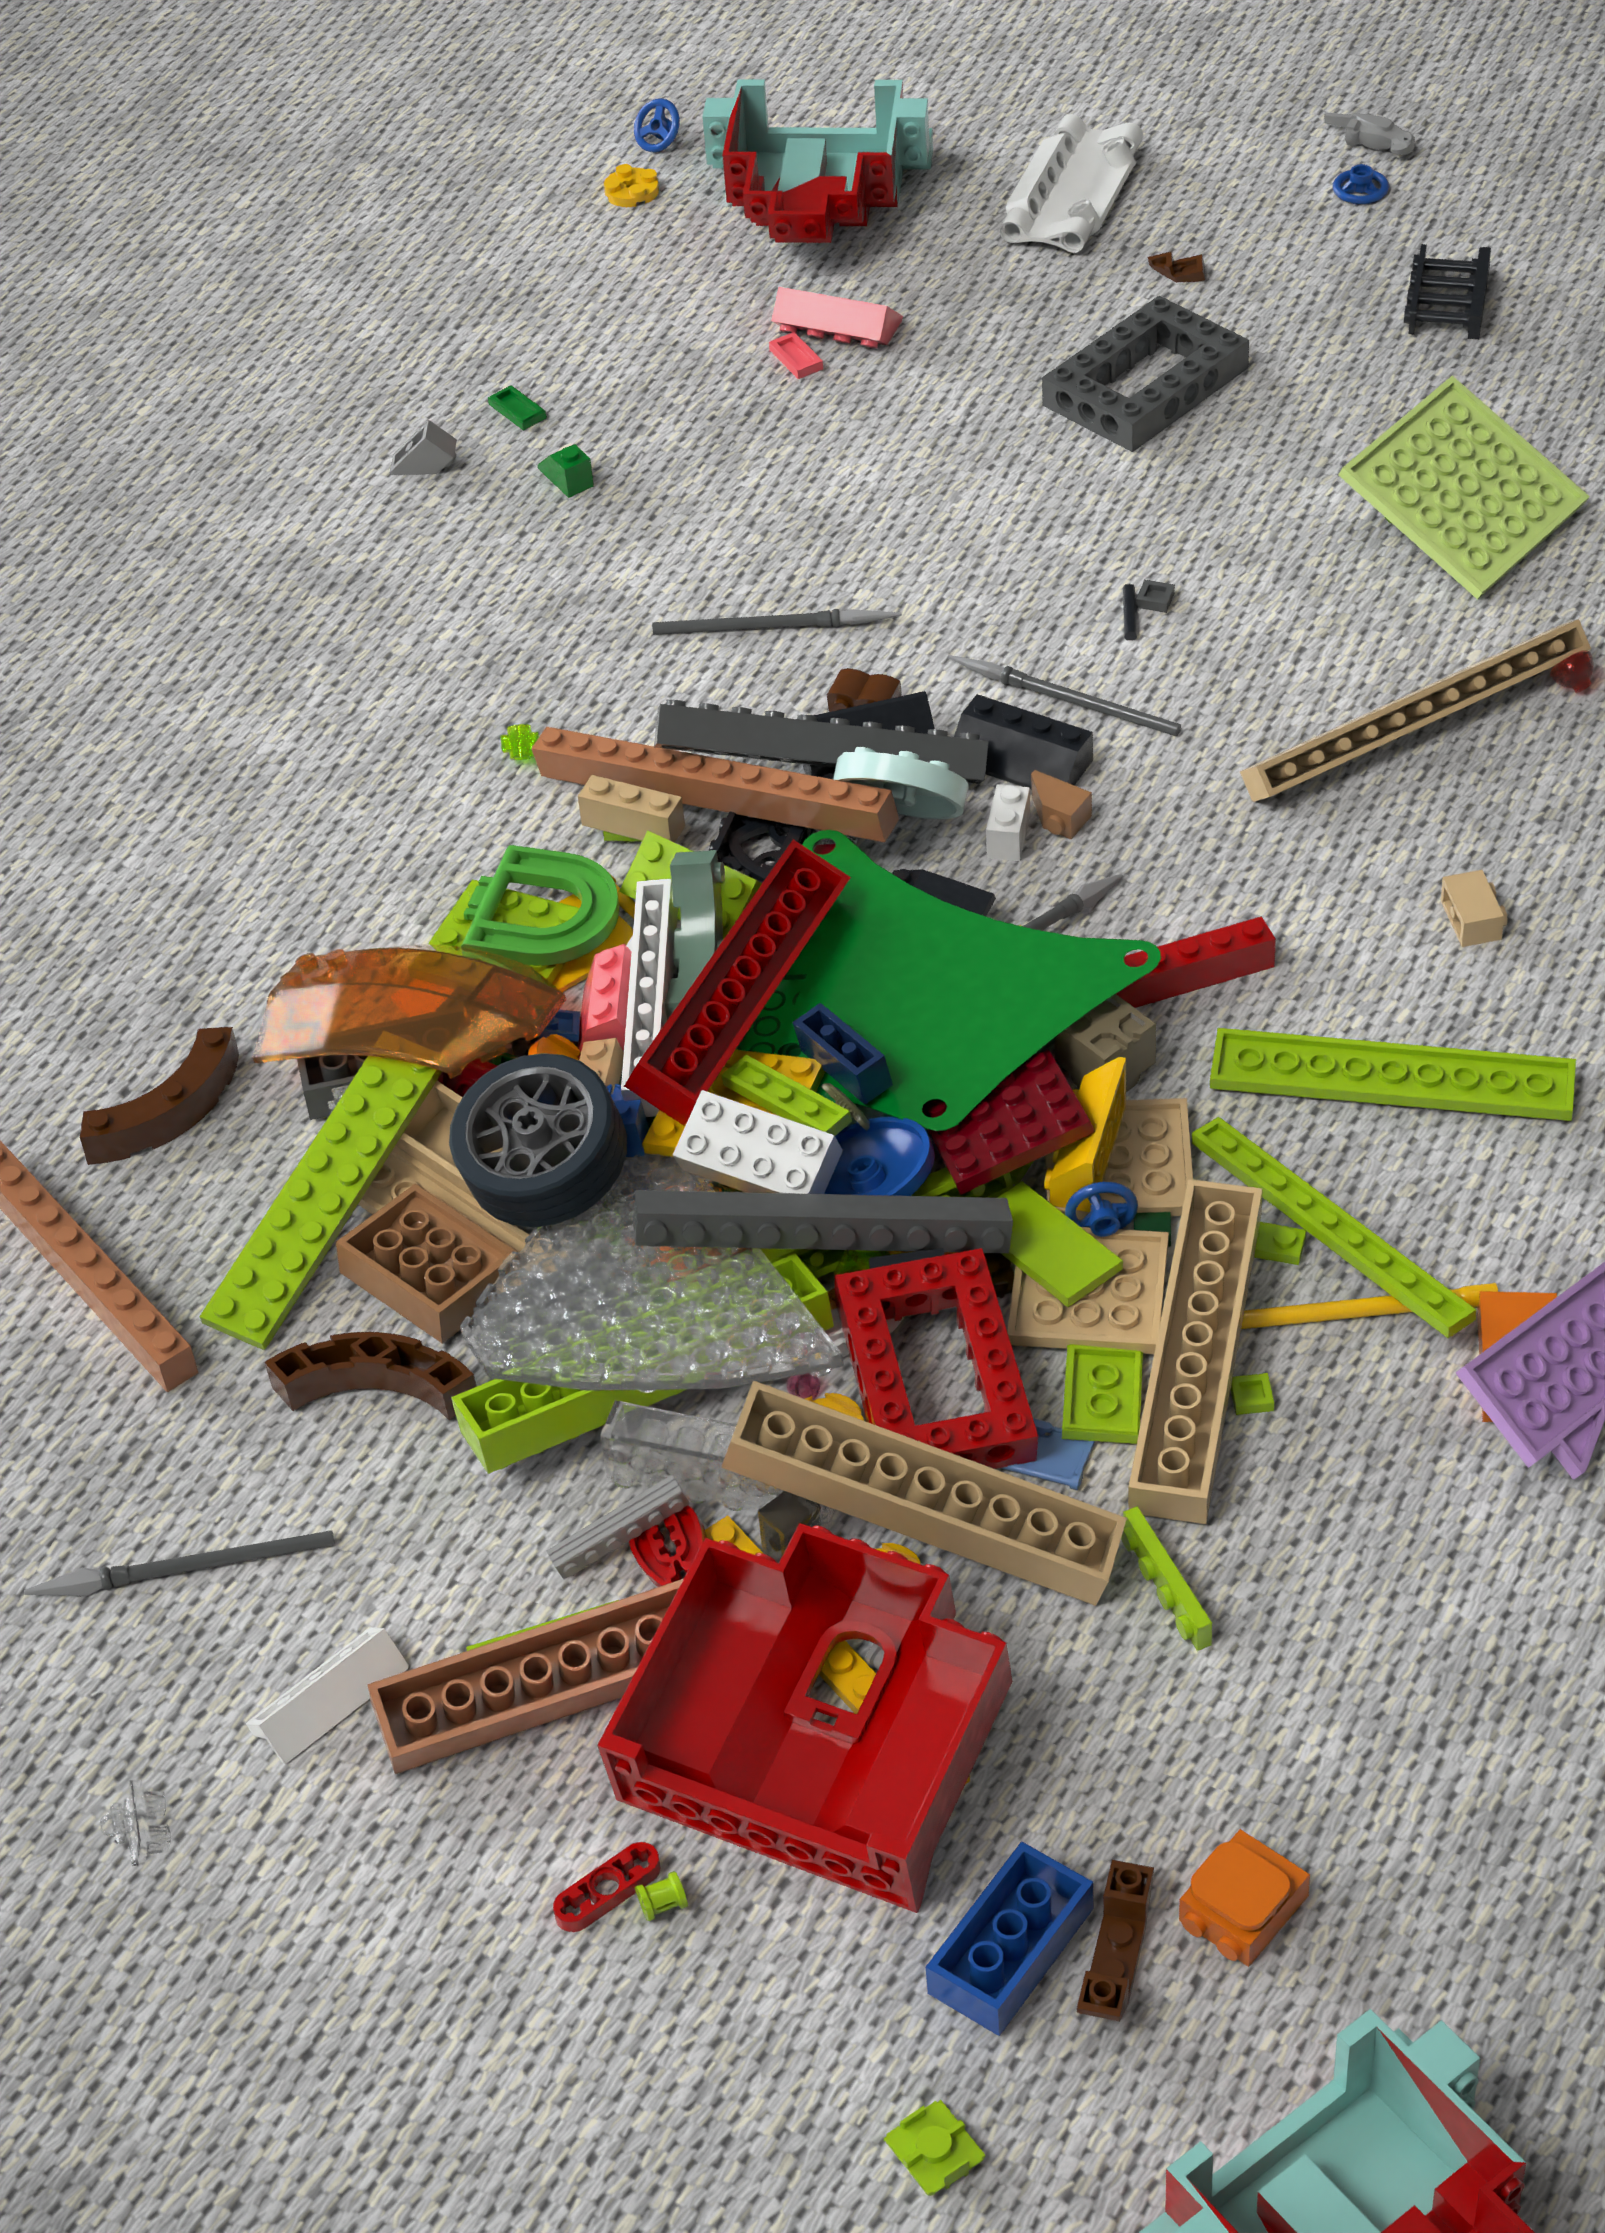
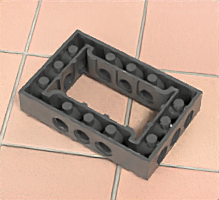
M1157 296L1043 376L1042 406L1134 452L1248 369L1249 339L1166 298ZM1157 343L1170 349L1173 354L1178 353L1186 357L1130 398L1105 386L1109 382H1115L1116 378L1126 370H1132L1135 364L1147 355H1153L1157 351Z

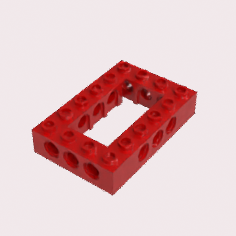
M982 1248L835 1275V1303L868 1423L993 1469L1037 1460L1038 1433ZM957 1307L958 1329H963L966 1340L967 1360H972L975 1371L976 1391H981L985 1405L984 1413L915 1426L886 1320L894 1319V1321H901L902 1317L926 1312H931V1315L938 1314L939 1310Z

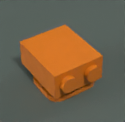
M1240 1829L1229 1842L1217 1846L1193 1874L1191 1886L1179 1899V1921H1181L1183 1927L1195 1937L1203 1936L1215 1944L1219 1952L1231 1961L1239 1960L1249 1967L1309 1896L1310 1874Z

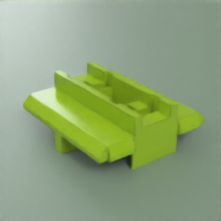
M942 2100L934 2101L926 2108L922 2106L901 2120L900 2126L888 2132L887 2136L883 2138L928 2196L934 2195L943 2188L946 2190L950 2188L952 2183L963 2176L969 2175L968 2171L981 2163L986 2157L965 2130L963 2121H958Z

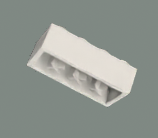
M702 1090L672 1156L682 1170L743 1192L824 1194L843 1150L832 1134Z

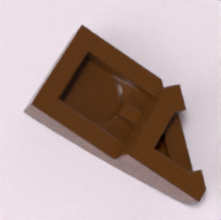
M1172 252L1148 257L1151 268L1176 283L1205 280V263L1202 254L1175 261Z

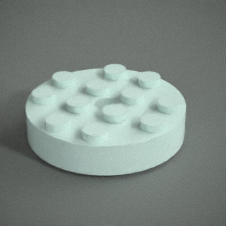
M856 747L855 752H844L839 756L833 780L892 790L899 815L925 819H950L961 816L964 811L969 787L966 779L950 771L949 764L945 762L930 761L928 763L919 760V755L912 752L900 751L899 755L877 753L865 747Z

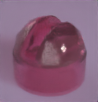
M803 1370L795 1371L788 1378L786 1388L789 1394L803 1399L812 1396L814 1400L820 1390V1381L814 1373ZM799 1385L805 1388L803 1393L798 1388Z

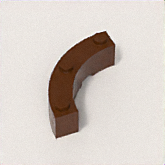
M233 1027L198 1029L194 1045L182 1065L167 1080L150 1092L113 1107L83 1111L80 1141L87 1164H102L131 1158V1153L148 1147H152V1150L176 1139L201 1121L219 1102V1095L226 1085H230L236 1071L239 1051Z
M351 1332L330 1335L331 1340L319 1342L310 1346L304 1342L264 1362L273 1390L292 1411L320 1397L337 1392L355 1389H383L418 1398L437 1409L448 1420H451L456 1416L451 1397L477 1387L474 1374L449 1353L443 1350L438 1352L423 1346L422 1341L391 1333Z

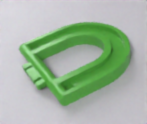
M509 845L494 876L480 877L479 886H476L468 903L469 908H466L464 911V919L473 921L460 949L467 956L525 965H554L582 957L602 944L617 924L620 906L615 882L605 868L589 858L565 852ZM509 883L565 890L576 895L582 902L580 909L571 919L553 927L538 928L492 921Z

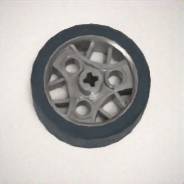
M541 1053L521 1056L502 1063L484 1074L467 1090L456 1107L450 1124L449 1146L456 1167L481 1208L494 1218L511 1225L541 1227L555 1225L577 1217L594 1206L612 1188L622 1171L627 1155V1133L622 1117L606 1085L594 1070L583 1062L565 1055ZM503 1148L500 1152L491 1153L494 1150Z

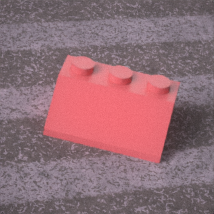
M626 944L595 954L583 992L579 1041L577 1045L580 1052L584 1042L617 1038L622 1050H624L632 953Z

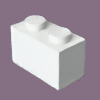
M996 785L986 827L987 858L1020 861L1030 819V787Z

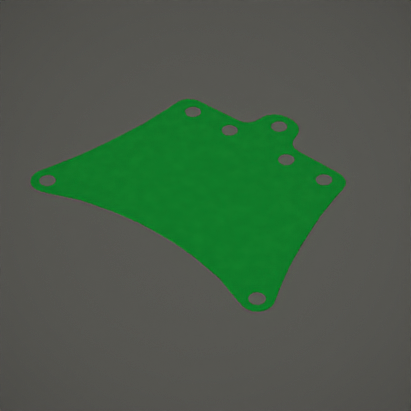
M822 830L810 835L802 845L814 852L813 846L817 841L826 838L832 839L836 843L834 850L828 854L817 855L851 878L786 974H807L806 978L801 980H782L776 990L785 994L786 1001L784 1005L773 1011L762 1010L755 1020L756 1022L762 1017L774 1016L781 1022L780 1029L771 1036L763 1037L755 1034L753 1023L739 1046L742 1051H749L756 1043L769 1042L775 1046L773 1054L778 1055L780 1047L787 1043H797L799 1045L792 1022L821 1003L885 1055L893 1085L864 1105L825 1072L816 1093L835 1103L836 1101L821 1087L825 1083H831L834 1087L840 1089L854 1104L864 1105L901 1120L904 1118L911 1119L929 1130H947L961 1122L1009 1074L1058 1034L1096 1006L1150 973L1158 966L1161 960V953L1156 945L1148 941L1082 938L994 920L965 910L906 883L880 867L839 831ZM1132 950H1143L1147 953L1148 960L1139 967H1129L1124 963V957ZM799 992L798 997L796 998V1002L793 1005V997ZM773 993L765 1007L774 1008L779 1006L782 1002V996L778 993ZM764 1019L757 1025V1031L762 1034L771 1033L777 1028V1022L774 1019ZM762 1044L756 1046L752 1052L771 1054L772 1048L769 1045ZM802 1051L801 1054L798 1056L803 1058H809ZM933 1099L944 1101L947 1109L941 1116L931 1118L923 1114L922 1107L926 1102Z

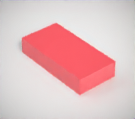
M795 332L769 342V350L797 379L823 370V360Z

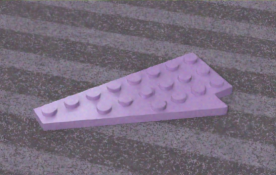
M1605 1262L1456 1372L1457 1376L1528 1468L1551 1451L1573 1480L1586 1471L1605 1421Z

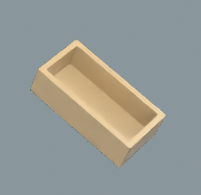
M436 1081L395 1146L474 1198L453 1161L449 1146L450 1124L456 1107L463 1097ZM503 1148L494 1150L491 1153L500 1152Z

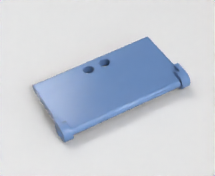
M1033 1419L1038 1433L1037 1460L1024 1464L1010 1465L1002 1469L1068 1485L1070 1489L1078 1490L1082 1483L1084 1468L1095 1441L1062 1439V1428L1054 1427L1049 1422Z

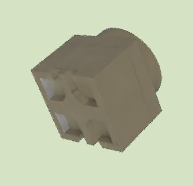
M1116 994L1093 1008L1055 1037V1061L1070 1073L1072 1081L1079 1089L1084 1075L1118 1057L1126 1058V1092H1128L1137 1084L1141 1073L1156 1063V1023Z

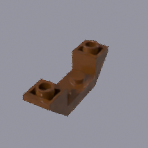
M1112 1860L1103 1895L1101 1927L1090 1971H1085L1077 2004V2013L1119 2022L1129 2005L1145 1935L1154 1867Z

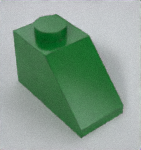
M576 444L549 455L537 465L538 469L568 498L594 487L591 459Z

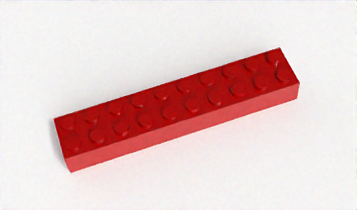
M793 839L639 1060L624 1087L685 1126L701 1091L708 1092L851 877Z

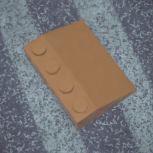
M416 1183L336 1241L339 1271L342 1275L442 1344L474 1317L473 1308L485 1303L519 1258V1253Z

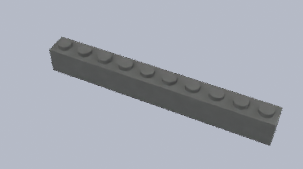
M666 700V704H660L657 710L654 748L836 768L839 756L844 752H855L856 747H865L877 753L899 755L900 751H908L918 754L919 760L928 763L930 761H941L949 764V770L966 779L967 783L980 784L985 780L988 741L980 740V735L960 733V738L947 736V731L929 729L928 734L915 733V728L910 726H895V730L882 729L883 724L876 722H863V727L850 725V720L831 718L830 723L817 722V716L804 714L798 715L797 719L784 718L785 713L779 711H765V715L751 714L752 709L744 707H732V712L720 711L718 705L700 703L699 708L686 707V702L681 700Z
M635 1190L633 1214L635 1246L923 1251L943 1248L944 1252H963L982 1248L984 1253H1009L1013 1226L1007 1198Z

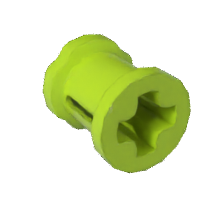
M675 1871L670 1872L668 1878L646 1887L643 1885L635 1887L638 1901L647 1921L655 1919L656 1914L679 1906L681 1909L688 1907L683 1886Z

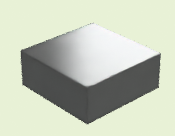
M1144 579L1136 598V608L1167 613L1175 594V584Z

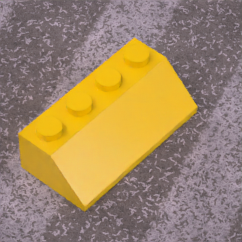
M1118 1057L1084 1075L1080 1089L1073 1090L1090 1119L1095 1132L1054 1151L1053 1163L1055 1165L1054 1168L1047 1169L1044 1189L1050 1190V1203L1053 1206L1065 1208L1068 1200L1079 1189L1093 1183L1103 1182L1126 1109V1058ZM1088 1198L1083 1200L1076 1210L1090 1212L1091 1203Z

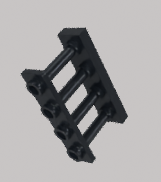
M1421 244L1420 254H1414L1407 305H1405L1404 323L1409 324L1408 334L1414 335L1416 321L1463 324V328H1468L1467 339L1479 340L1490 270L1491 248L1480 247L1478 258H1472V261L1426 258L1427 244ZM1425 270L1464 272L1471 273L1469 278L1424 275ZM1422 287L1468 290L1467 295L1421 291ZM1419 304L1465 307L1464 312L1419 309Z

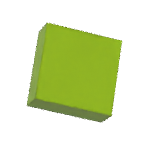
M1268 1373L1234 1376L1232 1378L1231 1394L1236 1415L1274 1411V1399Z

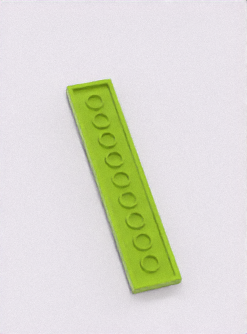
M1217 1028L1210 1074V1089L1572 1121L1576 1059Z
M386 1031L383 1032L199 1316L202 1324L262 1350L267 1348L446 1067V1056Z

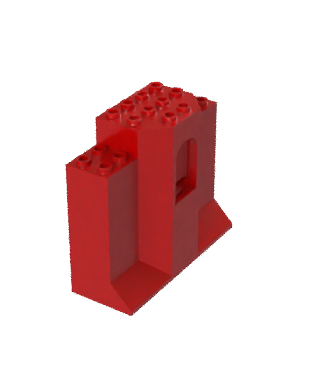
M801 1523L798 1524L779 1563L763 1553H756L754 1555L742 1551L731 1542L725 1540L716 1542L705 1538L597 1747L617 1801L918 1913L922 1904L934 1851L1013 1682L1007 1642H1004L1000 1637L990 1632L978 1633L966 1629L961 1623L954 1620L956 1610L950 1575L936 1565H921L909 1561L898 1552L888 1551L886 1553L871 1548L860 1539L851 1538L848 1540L834 1535L830 1530L822 1526L810 1527ZM849 1639L870 1641L880 1646L884 1651L883 1661L857 1714L808 1697L830 1651L836 1644ZM820 1712L836 1718L834 1726L814 1719L816 1713Z

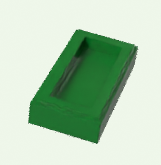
M512 385L488 397V403L492 408L523 431L547 418L546 411Z

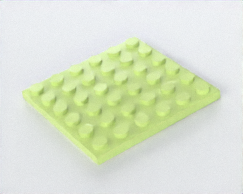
M1454 376L1447 379L1360 452L1338 474L1476 599H1479L1570 518L1590 497Z

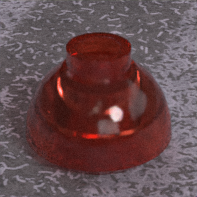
M1579 651L1559 662L1551 669L1550 676L1563 687L1574 689L1575 693L1590 687L1593 684L1590 678L1594 670L1593 657L1590 651Z

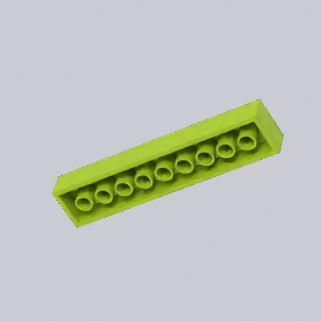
M794 1253L451 1397L460 1432L488 1474L504 1469L513 1463L539 1454L548 1448L574 1439L602 1425L612 1423L616 1419L645 1409L649 1405L680 1394L689 1388L708 1380H713L724 1373L748 1365L757 1359L776 1351H781L790 1345L816 1336L834 1327L828 1292Z

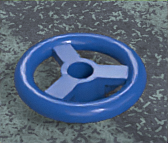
M658 98L649 101L640 109L634 123V136L637 144L643 150L653 153L660 152L674 141L680 126V117L675 105L667 99ZM656 108L654 118L651 119L648 125L642 128L646 115ZM665 108L670 112L672 120L665 117ZM652 134L663 141L657 144H649L645 141L644 137Z
M1365 164L1353 166L1351 170L1339 174L1333 182V191L1336 196L1352 204H1369L1379 201L1389 190V182L1386 177ZM1350 179V181L1345 186L1341 187V184L1344 181ZM1372 179L1376 180L1380 184V189L1375 187V185L1372 183ZM1350 193H1367L1369 195L1357 196Z
M1097 1182L1079 1189L1071 1196L1065 1207V1215L1080 1227L1091 1228L1094 1235L1106 1237L1116 1233L1118 1229L1125 1228L1134 1219L1138 1210V1201L1133 1191L1116 1182ZM1099 1193L1120 1195L1126 1200V1203H1111L1108 1200L1102 1199ZM1088 1198L1091 1203L1090 1212L1080 1221L1076 1216V1209L1083 1200Z

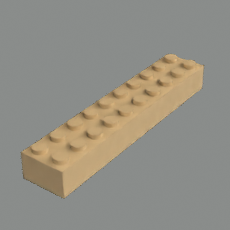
M1188 1179L1128 1486V1510L1138 1506L1145 1516L1207 1524L1261 1221L1263 1188Z
M754 1380L721 1468L1095 1606L1109 1582L1127 1519L1126 1517Z

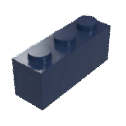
M819 1003L792 1022L801 1051L807 1057L819 1062L826 1073L864 1105L893 1085L885 1055L823 1004Z

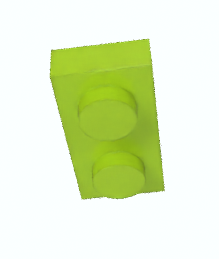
M1260 1222L1254 1258L1299 1265L1306 1239V1230Z

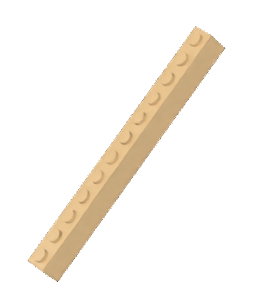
M1579 619L1559 625L1240 771V774L1253 802L1271 797L1591 649Z

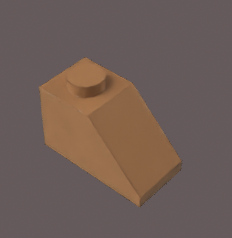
M1034 770L1031 774L1032 799L1042 827L1055 835L1072 839L1092 816V792Z

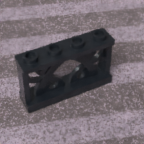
M729 811L727 818H722L719 835L716 840L711 841L709 851L717 850L718 862H723L725 866L739 872L743 871V874L763 883L791 841L794 839L802 845L805 839L814 833L815 829L748 817ZM780 829V834L788 832L787 836H779L776 830ZM769 832L771 841L781 849L765 852L752 861L740 844L752 837ZM774 861L773 866H768L766 862Z

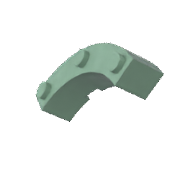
M717 850L676 852L670 864L674 907H681V928H676L674 931L673 961L674 966H677L678 978H671L665 999L667 1020L723 941L721 883L725 881V868L723 862H718Z

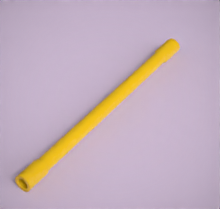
M1496 1283L1463 1286L1458 1289L1449 1290L1473 1308H1477L1480 1291L1498 1292V1287ZM1391 1295L1244 1310L1241 1329L1409 1313L1412 1311Z

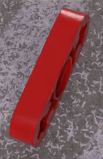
M646 1842L633 1843L561 1892L553 1903L557 1925L567 1932L581 1931L636 1893V1886L643 1885L645 1887L654 1881L661 1869L657 1849ZM636 1859L642 1862L648 1860V1867L643 1868L640 1865L634 1867L633 1861ZM629 1874V1881L625 1880L624 1875ZM604 1880H614L619 1884L618 1889L609 1895H602L595 1890L597 1885ZM585 1893H589L590 1899H585ZM570 1905L574 1909L580 1907L581 1913L576 1916L572 1912L566 1914L565 1908Z

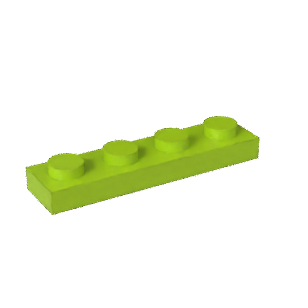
M747 1054L721 1075L724 1086L782 1118L834 1136L852 1122L849 1110Z
M1138 1506L1124 1511L1123 1517L1127 1519L1121 1537L1123 1545L1129 1552L1134 1550L1139 1558L1138 1565L1143 1577L1147 1581L1153 1580L1157 1587V1596L1162 1607L1165 1610H1172L1176 1617L1175 1622L1181 1637L1184 1640L1190 1639L1197 1651L1211 1646V1620Z

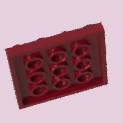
M1049 1049L1041 1053H1035L1015 1069L956 1126L941 1131L927 1129L960 1194H964L1095 1132L1090 1119ZM936 1099L923 1107L922 1112L927 1117H938L946 1111L947 1105L944 1101Z

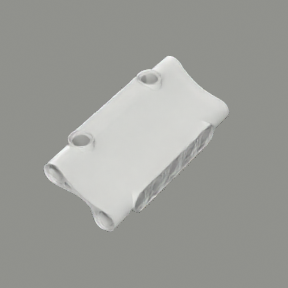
M1065 115L1055 130L1054 136L1045 138L1010 196L1006 205L1007 216L999 230L1001 237L1009 243L1036 241L1049 243L1072 253L1081 251L1089 236L1096 233L1102 227V223L1132 168L1136 165L1134 154L1143 139L1142 129L1134 123H1125L1105 130L1091 129L1077 115Z

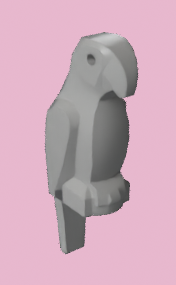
M1361 113L1324 114L1326 124L1346 128L1345 141L1347 145L1356 146L1362 144L1376 150H1388L1391 148V153L1397 155L1410 154L1415 147V137L1411 133L1399 128L1389 118Z

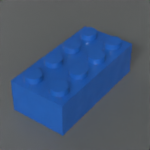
M1021 1841L926 1965L927 1994L1000 2036L1093 1911V1881Z

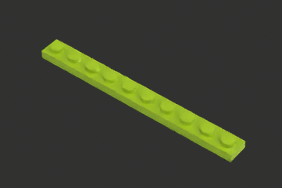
M1217 1117L1192 1132V1144L1248 1187L1263 1188L1262 1197L1445 1337L1450 1338L1476 1320L1475 1308L1222 1118Z

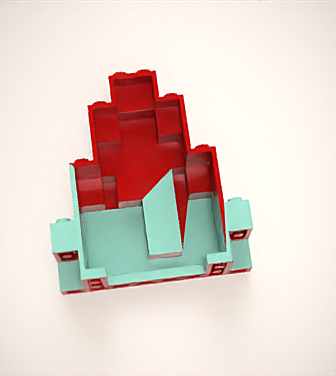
M738 79L734 98H706L702 118L707 165H713V168H724L727 203H732V206H744L745 218H750L751 223H756V226H769V238H775V243H832L835 223H839V226H867L870 207H898L903 169H931L933 130L929 128L928 98H904L903 80H875L876 128L769 127L765 79Z
M1369 2009L1337 2034L1333 2080L1213 2174V2153L1201 2141L1166 2168L1165 2212L1139 2233L1535 2232L1517 2215L1521 2209V2192L1525 2186L1523 2180L1526 2162L1472 2110L1476 2103L1475 2092L1479 2081L1480 2057L1442 2020L1416 2041L1412 2042L1399 2028L1393 2031Z

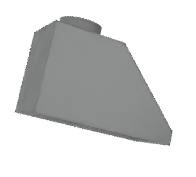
M428 420L393 454L389 473L392 475L437 474L444 467H450L457 455L455 453L457 439Z

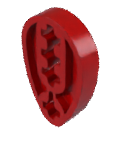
M689 1505L664 1519V1524L670 1532V1538L676 1546V1554L674 1556H671L670 1550L664 1543L665 1538L658 1528L659 1524L642 1532L640 1536L629 1540L630 1549L637 1563L657 1587L681 1580L680 1572L684 1570L687 1573L701 1544L707 1538L703 1523Z

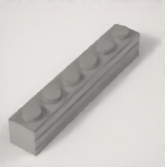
M672 1474L548 1549L547 1553L563 1579L574 1576L581 1569L597 1562L609 1552L617 1550L624 1543L640 1536L642 1532L654 1525L660 1524L672 1514L681 1511L690 1502Z

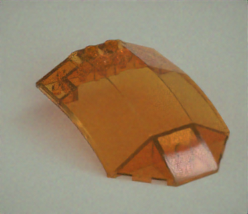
M416 944L344 952L343 949H337L328 954L316 956L314 953H307L295 960L293 967L280 977L279 983L269 993L252 1058L254 1063H264L326 1055L374 1056L406 1061L448 1073L451 1079L460 1075L465 1066L477 1058H480V1061L484 1063L507 1052L505 1045L518 1038L525 1037L526 1041H529L539 1036L567 999L562 991L531 966L500 955L465 947Z

